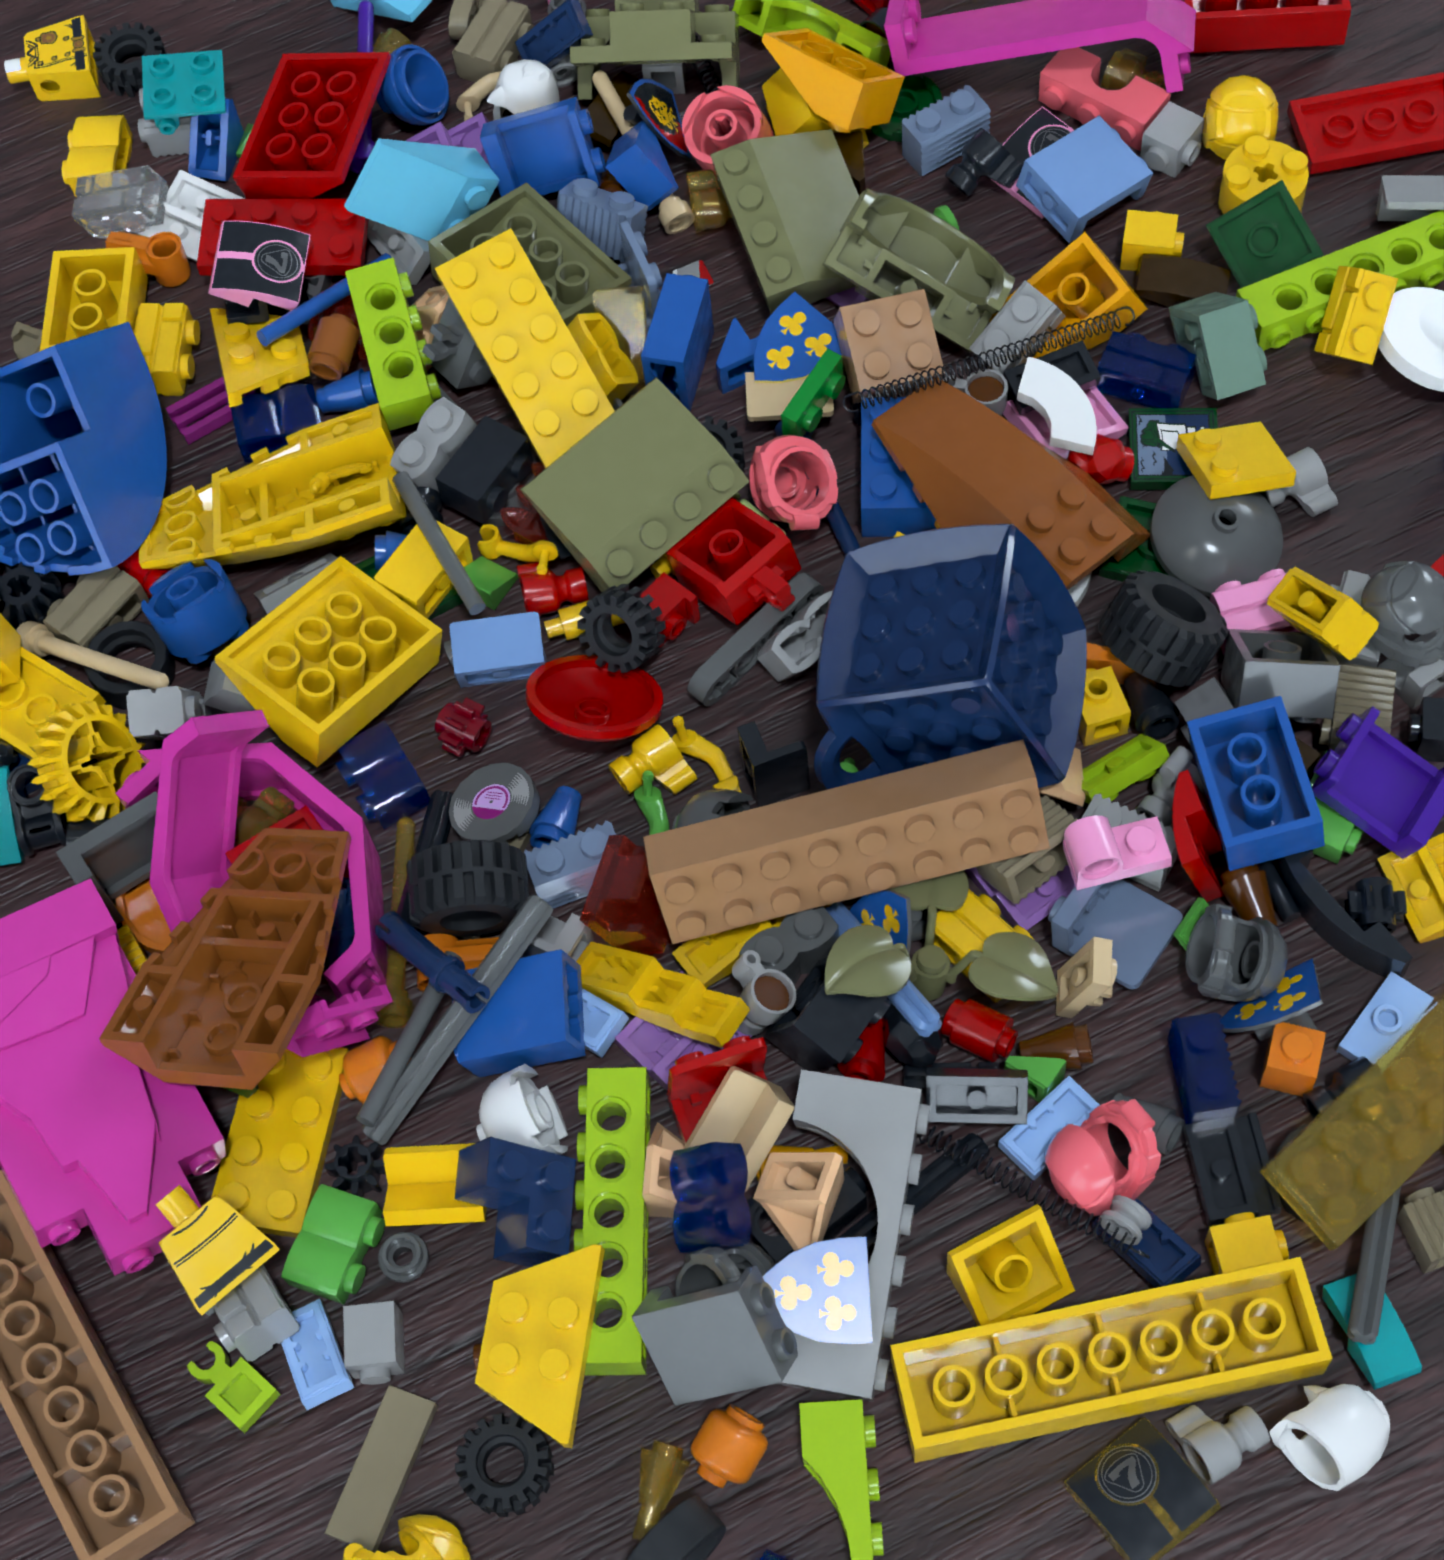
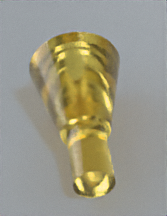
M655 1440L651 1450L641 1448L639 1503H641L632 1538L641 1540L659 1521L661 1510H665L691 1462L681 1460L684 1449Z

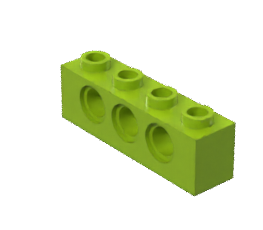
M393 257L345 271L378 402L388 428L391 431L418 423L425 411L436 399L442 398L435 373L428 375L425 365L432 364V360L422 352L424 345L427 344L426 340H418L416 331L423 330V325L417 306L409 307L407 298L414 296L407 271L399 273Z

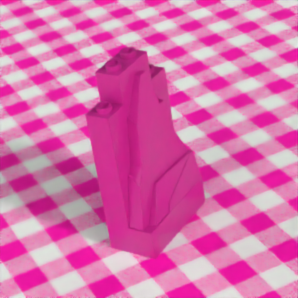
M90 878L0 918V1167L41 1248L51 1243L54 1246L65 1244L77 1237L81 1232V1228L89 1225L113 1275L116 1276L123 1271L134 1273L142 1270L153 1262L155 1255L163 1252L158 1242L170 1233L174 1227L155 1204L177 1186L181 1185L200 1208L201 1205L186 1176L192 1173L195 1176H199L211 1171L220 1163V1159L226 1157L224 1138L195 1085L163 1082L104 1047L100 1042L101 1034L136 974L120 946L116 924Z

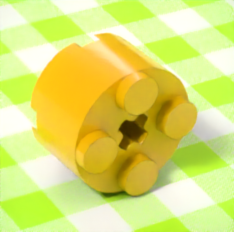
M1255 135L1247 138L1244 144L1231 152L1225 161L1218 199L1219 209H1221L1224 215L1283 180L1299 211L1302 212L1309 177L1307 156L1303 152L1297 151L1284 143L1267 140L1263 136Z

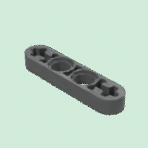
M804 572L794 577L789 582L795 601L783 612L767 603L699 667L690 679L687 691L704 706L715 704L759 662L757 656L763 644L772 635L790 625L793 617L802 607L823 595V585Z

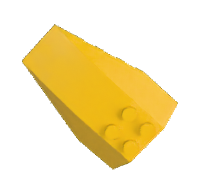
M379 403L301 429L285 437L288 442L287 445L271 453L265 447L251 454L253 462L232 473L225 467L211 474L212 483L198 490H195L191 484L162 499L155 524L139 547V564L142 569H169L191 562L194 568L207 566L203 559H212L220 565H228L279 557L327 545L338 540H348L356 534L379 526H389L397 520L407 517L405 502L392 482L393 477L397 474L390 465L395 447ZM366 462L372 465V470L368 473L361 474L357 472L330 481V485L323 493L313 494L310 491L309 483L316 473H324L342 465Z

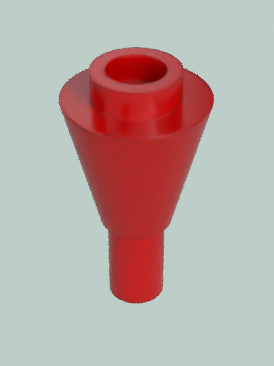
M882 1018L874 1025L868 1023L859 1036L863 1040V1044L856 1055L846 1064L842 1062L837 1064L839 1071L845 1077L875 1082L884 1080L885 1047Z

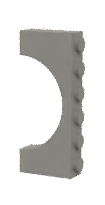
M801 1069L793 1113V1121L796 1128L822 1135L843 1148L861 1167L875 1195L878 1217L877 1237L868 1264L873 1343H825L793 1333L797 1342L798 1356L781 1383H776L778 1385L874 1402L875 1390L885 1392L890 1360L881 1359L884 1338H894L898 1308L890 1307L889 1304L892 1286L902 1287L906 1265V1256L898 1255L900 1236H910L915 1205L906 1204L909 1184L918 1185L923 1158V1155L914 1153L917 1134H927L931 1105L922 1104V1089Z

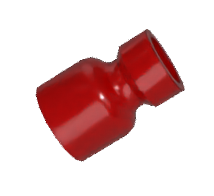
M539 562L516 566L526 612L535 611L538 612L539 616L557 612L563 602L569 601L572 604H578L589 600L582 567L568 569L563 575L558 576L549 569L545 575H539L536 570Z

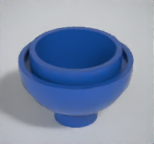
M407 44L397 48L390 54L389 66L376 98L379 106L384 112L394 114L398 119L415 126L430 125L439 121L445 115L449 104V87L442 67L429 52L417 45Z

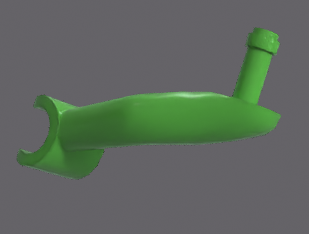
M648 770L644 771L642 774L643 786L634 791V798L649 824V835L668 831L669 820L661 791L657 787L652 786L654 774ZM645 846L643 850L633 848L629 855V860L632 862L629 875L631 877L651 880Z

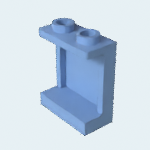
M1099 115L1024 161L1016 186L1064 239L1070 243L1083 233L1087 221L1129 195L1134 200L1141 198L1146 191L1153 172L1148 168L1146 162L1137 156L1121 139L1119 133L1114 128H1111Z

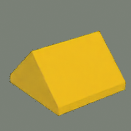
M1038 1204L947 1252V1274L977 1326L1032 1315L1075 1291L1042 1208Z

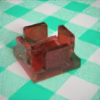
M609 835L580 921L613 947L653 956V954H663L666 943H672L649 876L645 846L635 845L625 835Z

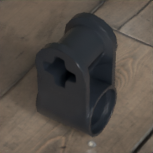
M27 764L16 767L10 773L7 780V790L15 818V832L19 846L25 856H30L35 853V849L58 843L65 847L67 829L70 822H67L66 813H52L53 800H39L44 792L43 786L41 792L36 797H26L24 793L26 781L30 777L38 775L37 768Z

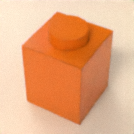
M1286 1022L1275 1024L1268 1042L1259 1087L1303 1097L1304 1093L1312 1090L1318 1075L1326 1032Z

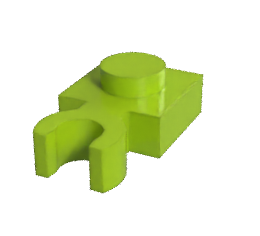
M209 1341L206 1346L215 1355L214 1365L207 1370H202L191 1361L187 1368L199 1382L215 1384L205 1397L245 1434L281 1394L242 1357L230 1368V1359L227 1352L219 1344Z

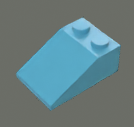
M378 138L344 207L351 213L429 241L484 208L500 180L476 148Z

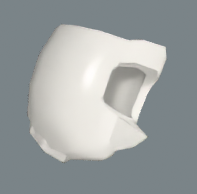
M523 59L506 65L500 72L495 89L487 99L488 103L494 104L493 121L501 119L506 109L515 115L560 102L558 84L553 71L537 60Z
M1340 1384L1331 1388L1317 1385L1303 1386L1309 1404L1285 1416L1269 1431L1274 1445L1282 1450L1294 1467L1306 1478L1323 1489L1339 1491L1365 1475L1380 1460L1388 1444L1390 1433L1389 1415L1382 1401L1377 1399L1370 1391H1364L1359 1386L1351 1384ZM1292 1429H1299L1307 1434L1299 1440L1293 1434Z

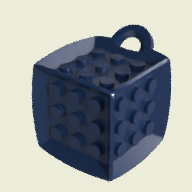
M977 524L932 529L879 541L847 552L829 602L823 627L817 670L816 705L829 730L822 738L816 750L814 769L818 780L827 790L1022 739L1024 740L1037 778L1038 788L1060 783L1065 779L1075 748L1084 701L1087 661L1086 627L1075 602L1058 573L1038 548L1013 524ZM852 738H855L863 745L873 762L863 770L851 773L841 768L839 758L844 746Z

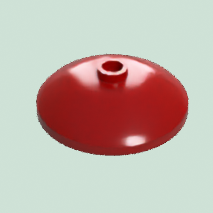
M573 655L546 662L545 665L538 667L527 681L526 702L532 713L552 730L575 739L594 742L627 739L651 727L658 720L662 712L663 692L651 675L639 667L626 673H621L620 669L615 673L607 671L608 663L602 667L595 664L598 658L597 655L590 657L588 655Z

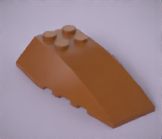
M934 377L933 388L927 382L926 390L920 387L919 393L914 391L872 422V427L899 470L906 471L913 482L912 490L920 503H926L935 517L934 525L937 529L977 524H1013L1044 555L1060 576L1067 590L1111 556L1119 562L1150 537V533L1087 472L1050 450L976 399L945 383L943 380L941 386H939Z
M264 828L226 870L230 878L222 887L210 888L201 898L200 902L203 908L189 923L181 921L169 934L172 943L162 954L153 952L142 964L99 1038L102 1045L163 1082L253 1090L281 1060L321 982L351 843L349 832Z

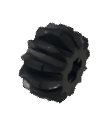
M20 562L18 568L14 569L5 564V574L0 576V613L15 630L26 621L44 624L43 620L47 617L50 606L56 600L65 598L59 577L52 571L47 574L34 572V566L27 567L22 562Z

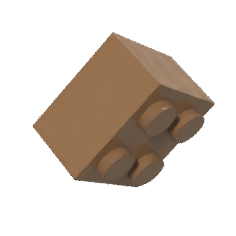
M925 289L839 307L834 318V326L851 393L856 391L862 392L863 389L869 390L872 386L876 388L878 384L884 386L885 382L891 383L894 379L899 381L901 377L913 376L916 372L921 374L923 370L936 369L939 365L943 367ZM938 368L937 371L942 379V368ZM931 370L929 373L934 378L935 371ZM923 372L922 376L927 383V373ZM916 375L915 379L917 380L920 388V375ZM908 377L907 380L911 385L912 391H915L912 382L913 378ZM901 379L900 383L902 384L904 392L906 393L907 391L905 387V380ZM895 381L893 382V386L896 389L897 394H899L898 383ZM886 384L885 388L887 389L889 396H892L890 384ZM879 386L878 391L884 397L883 387ZM871 389V394L876 398V390ZM864 391V397L868 398V392ZM859 393L851 395L853 404L861 402V395Z

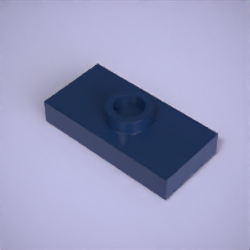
M566 0L515 41L522 60H537L551 69L570 54V47L580 46L581 39L590 38L593 36V33L579 1Z
M1136 1198L1134 1201L1149 1212L1152 1224L1147 1230H1141L1143 1238L1140 1243L1132 1247L1149 1255L1150 1259L1131 1249L1123 1255L1120 1254L1119 1247L1114 1251L1155 1288L1181 1283L1201 1265V1255ZM1100 1215L1091 1221L1092 1229L1096 1226ZM1101 1224L1097 1228L1096 1234L1098 1236L1104 1231ZM1107 1232L1104 1239L1105 1242L1112 1237ZM1114 1239L1113 1247H1115L1120 1241ZM1123 1243L1121 1252H1124L1129 1245Z

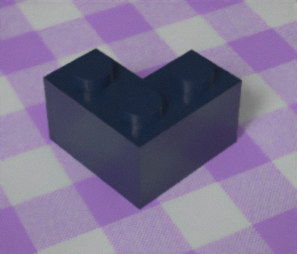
M488 1137L459 1150L455 1199L498 1210L493 1259L533 1267L569 1253L576 1159L494 1137Z

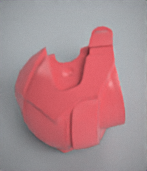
M782 435L766 442L764 445L756 446L749 468V489L756 506L772 520L789 523L791 531L818 529L820 520L829 513L833 504L837 502L838 478L834 463L827 449H822L816 442L796 435Z
M1136 1099L1129 1101L1111 1100L1101 1104L1089 1114L1090 1117L1082 1123L1081 1127L1073 1124L1066 1125L1049 1144L1045 1155V1164L1048 1167L1051 1182L1057 1193L1064 1200L1068 1199L1067 1203L1073 1206L1076 1203L1077 1208H1085L1087 1213L1099 1216L1105 1210H1111L1110 1206L1115 1195L1135 1200L1154 1181L1161 1162V1154L1157 1150L1156 1136L1152 1129L1155 1126V1121ZM1109 1123L1117 1126L1124 1133L1130 1144L1131 1152L1128 1156V1169L1118 1159L1110 1143L1108 1135Z

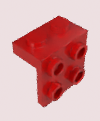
M741 1036L726 1042L722 1046V1050L704 1055L701 1051L686 1054L675 1061V1066L669 1069L667 1099L684 1146L730 1067H739L767 1080L764 1073L767 1045L763 1037L751 1040L750 1036Z

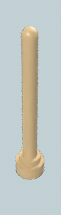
M598 70L593 74L592 81L618 129L624 135L635 125L624 119L625 106L608 75L604 71ZM672 193L660 202L658 218L668 234L682 232L694 222L695 215L687 201L681 200L680 197L674 196Z
M26 621L16 630L21 636V647L40 658L50 654L154 690L169 686V678L162 672L55 638L54 634L44 624Z

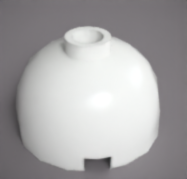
M523 1064L490 1083L482 1095L479 1109L481 1124L476 1127L477 1135L480 1141L488 1137H494L561 1155L568 1150V1146L560 1145L559 1141L568 1136L566 1125L548 1086L546 1085L538 1089L530 1079L538 1075L532 1067Z

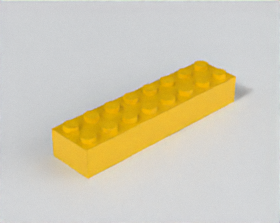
M1301 1257L890 1345L891 1363L914 1463L1322 1375L1332 1361V1355Z

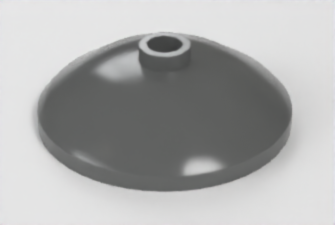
M1194 475L1177 481L1164 492L1156 504L1150 520L1151 546L1162 568L1169 576L1187 583L1204 596L1211 597V594L1220 585L1230 581H1240L1242 585L1258 581L1261 575L1276 568L1282 554L1283 531L1280 520L1274 508L1260 492L1209 500ZM1219 517L1227 519L1231 525L1223 524Z

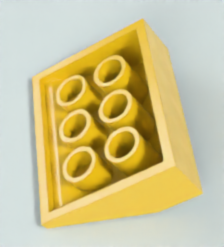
M340 556L215 656V663L254 709L263 711L268 725L278 737L294 751L318 767L439 663L443 630Z

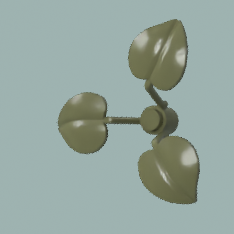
M964 870L888 889L909 897L911 910H928L924 947L913 954L912 960L905 944L897 943L893 945L892 938L887 930L876 925H861L848 929L836 940L829 952L824 973V990L826 995L888 996L902 990L907 985L908 980H910L928 1001H932L942 996L947 982L950 984L955 983L957 975L972 963L968 973L969 980L977 989L990 996L1016 1001H1041L1056 998L1058 993V986L1045 951L1034 939L1020 933L1000 932L992 934L984 941L982 952L971 950L956 965L950 968V959L945 951L934 945L937 909L954 911L963 906L969 890L968 878Z

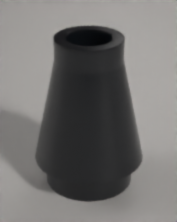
M1137 672L1130 674L1124 681V687L1128 692L1136 730L1153 739H1161L1168 736L1179 724L1177 717L1179 709L1152 679H1148Z

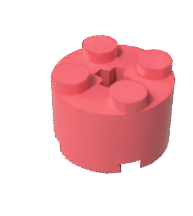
M735 86L717 87L719 90L708 94L703 92L698 95L686 109L682 120V133L689 152L702 170L715 180H717L710 154L749 139L774 136L767 118L753 97L745 90Z

